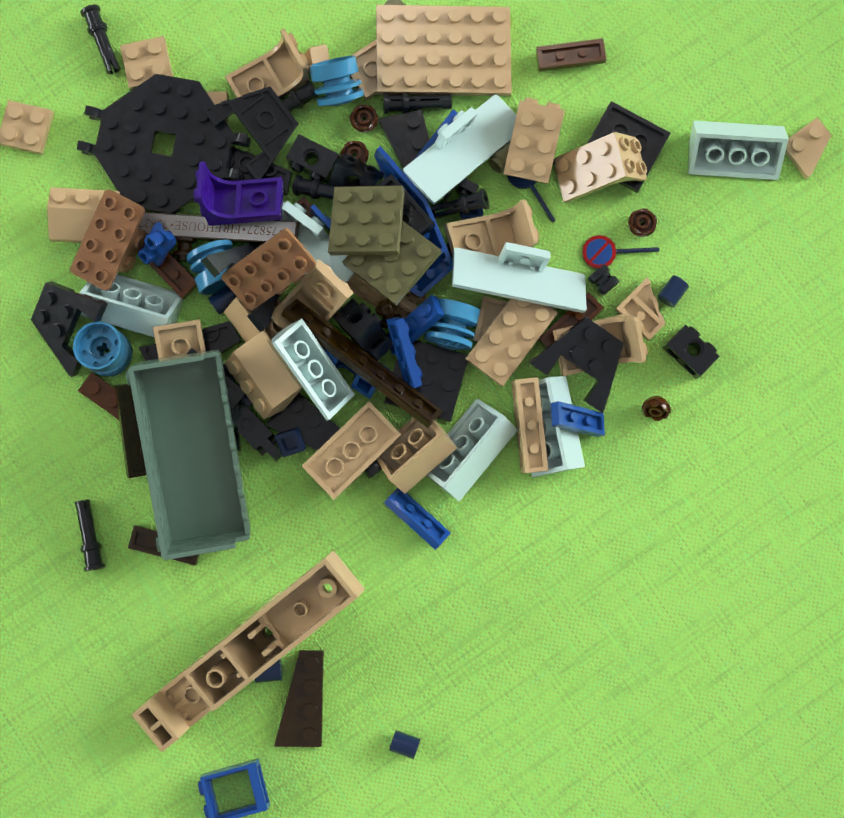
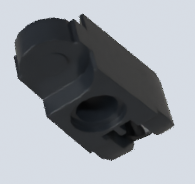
M240 400L231 410L232 421L237 426V431L262 456L267 452L275 461H278L282 457V453L275 446L277 443L275 435Z

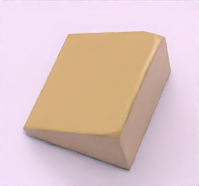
M326 44L310 47L304 54L309 63L308 67L318 62L330 60Z

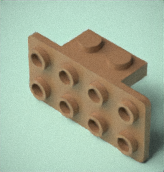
M110 189L105 190L70 267V272L102 290H110L118 271L129 273L134 267L138 250L145 243L147 231L139 228L145 214V208Z
M284 228L227 269L221 275V278L248 309L253 310L275 294L280 295L291 283L296 284L307 272L316 266V260L289 229Z

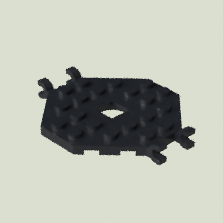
M155 74L104 110L86 105L84 114L89 116L91 120H100L101 123L96 145L78 140L77 150L82 151L81 153L85 155L96 156L122 196L143 206L146 211L176 214L181 211L182 207L195 201L193 191L194 188H197L195 172L199 170V162L205 161L209 171L220 179L231 181L243 180L244 174L239 169L229 168L233 145L249 148L251 138L245 133H233L226 121H223L217 127L213 126L202 109L215 104L199 81ZM157 133L176 135L172 156L152 153Z

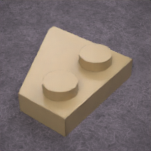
M818 117L789 138L785 152L805 180L812 175L831 137V134Z
M648 278L615 309L619 314L637 316L643 323L644 332L642 336L647 341L665 325Z

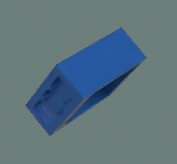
M259 758L204 773L200 777V781H198L200 795H204L206 805H204L206 818H240L266 811L270 807ZM248 770L256 803L219 812L212 779Z

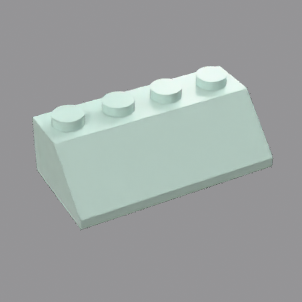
M693 121L689 140L688 174L779 180L789 140L784 126Z
M118 274L111 289L108 291L87 282L79 292L81 295L87 294L92 296L94 300H102L108 303L101 322L154 337L153 326L176 323L183 299L175 291ZM81 312V316L87 317L83 312Z
M303 319L286 326L272 338V344L326 421L330 420L355 395Z
M548 377L539 380L549 471L532 472V477L585 467L578 432L552 426L551 403L560 401L572 405L567 377Z
M476 399L448 433L457 449L426 476L456 500L460 501L518 429L503 414L481 400Z

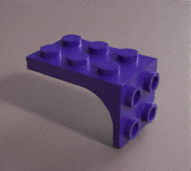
M205 161L199 162V170L195 172L197 188H194L193 195L195 202L200 205L202 217L206 218L209 226L282 220L284 188L282 177L228 181L213 175Z

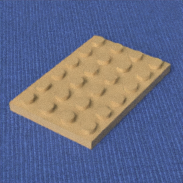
M376 5L377 95H383V93L402 95V93H406L409 95L493 96L497 94L498 96H511L510 7Z

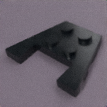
M271 86L244 94L232 100L222 101L216 105H209L202 109L214 127H217L231 115L235 114L263 152L245 164V168L254 179H262L298 126V122Z
M250 243L210 254L203 258L201 262L215 278L227 267H232L260 245ZM275 294L247 315L259 332L268 327L279 295Z
M53 281L46 282L31 321L68 375L73 377L78 375L82 365L76 359L74 351L68 346L79 316L83 312L93 322L101 321L108 303L102 300H94L92 296L87 294L81 295L74 292L73 289Z
M584 317L528 363L545 375H548L559 357H564L596 380L583 401L603 413L624 343L588 317Z

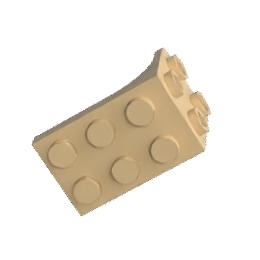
M285 29L280 30L281 39L272 50L225 76L237 98L271 86L281 99L287 96L290 91H296L305 85L307 80L310 81L308 75L310 74L309 63L304 53L299 52L298 44L292 33L287 34Z
M525 98L524 101H519L503 174L548 184L565 110L560 109L561 105L547 102V105L544 106L538 104V100L532 98Z
M613 132L554 158L563 202L573 201L616 183L645 181L647 179V167L644 161H642L639 140L633 136Z
M520 200L515 206L499 213L450 222L444 225L452 257L453 250L456 247L499 256L506 242L533 248L539 239L538 230L534 227L532 220V209L526 200Z
M319 259L316 262V266L307 272L293 291L274 309L271 320L281 329L292 324L281 314L288 305L298 299L328 322L354 292L345 281L340 280L333 273L329 265Z
M619 314L593 321L624 343L618 363L646 362L648 349L642 337L644 327L642 321L637 316ZM572 326L553 330L554 340L557 341ZM559 357L558 361L562 376L584 372L564 357Z

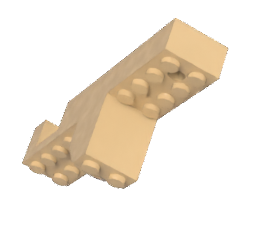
M333 550L284 591L278 592L229 635L149 698L131 715L160 751L163 752L211 710L214 712L357 599L365 588ZM324 584H330L332 591L327 590ZM267 627L273 634L268 635L265 632V628Z

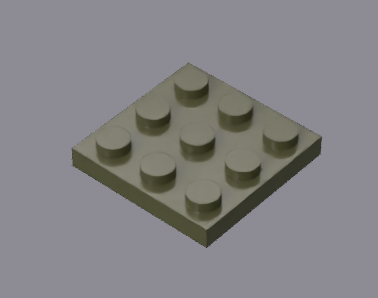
M334 187L328 245L330 256L399 255L404 187Z
M402 221L399 255H348L342 263L397 306L442 252L440 248Z

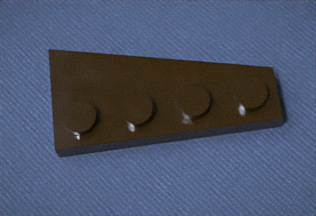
M324 650L299 651L274 747H322Z

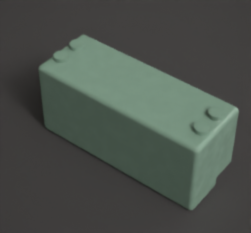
M211 350L137 362L126 371V380L128 386L131 385L158 535V538H156L157 551L161 552V557L164 560L236 548V542L246 541L250 538L251 526L221 352L219 350Z

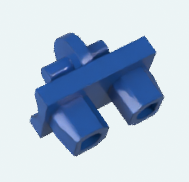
M157 222L154 224L150 234L146 235L145 245L139 251L138 257L146 265L154 262L159 266L163 264L168 251L175 246L176 238L171 231H165L162 224Z

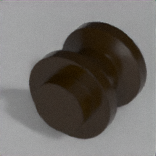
M175 236L178 250L173 251V256H177L178 261L188 262L186 256L192 251V244L197 243V240L191 237Z
M388 299L380 301L375 308L376 314L383 317L381 319L383 324L380 325L382 328H388L387 319L393 317L402 318L400 314L395 313L398 305L395 306Z

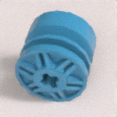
M355 55L334 58L309 66L312 82H323L324 86L315 89V94H326V96L317 99L318 106L342 105L364 95L362 88L352 89V87L361 84V79H350V75L358 72Z
M224 239L209 242L193 249L187 254L186 258L191 265L192 273H200L195 277V282L201 295H213L227 285L222 280L221 275L229 267L214 278L201 260L210 254L234 248L231 240Z
M438 299L444 316L439 322H436L429 328L432 331L426 332L425 339L446 349L471 350L473 342L467 339H474L475 333L465 328L477 326L480 310L463 302Z
M91 322L84 325L77 332L73 341V351L76 359L81 365L103 377H113L122 373L131 362L133 349L129 339L108 323Z

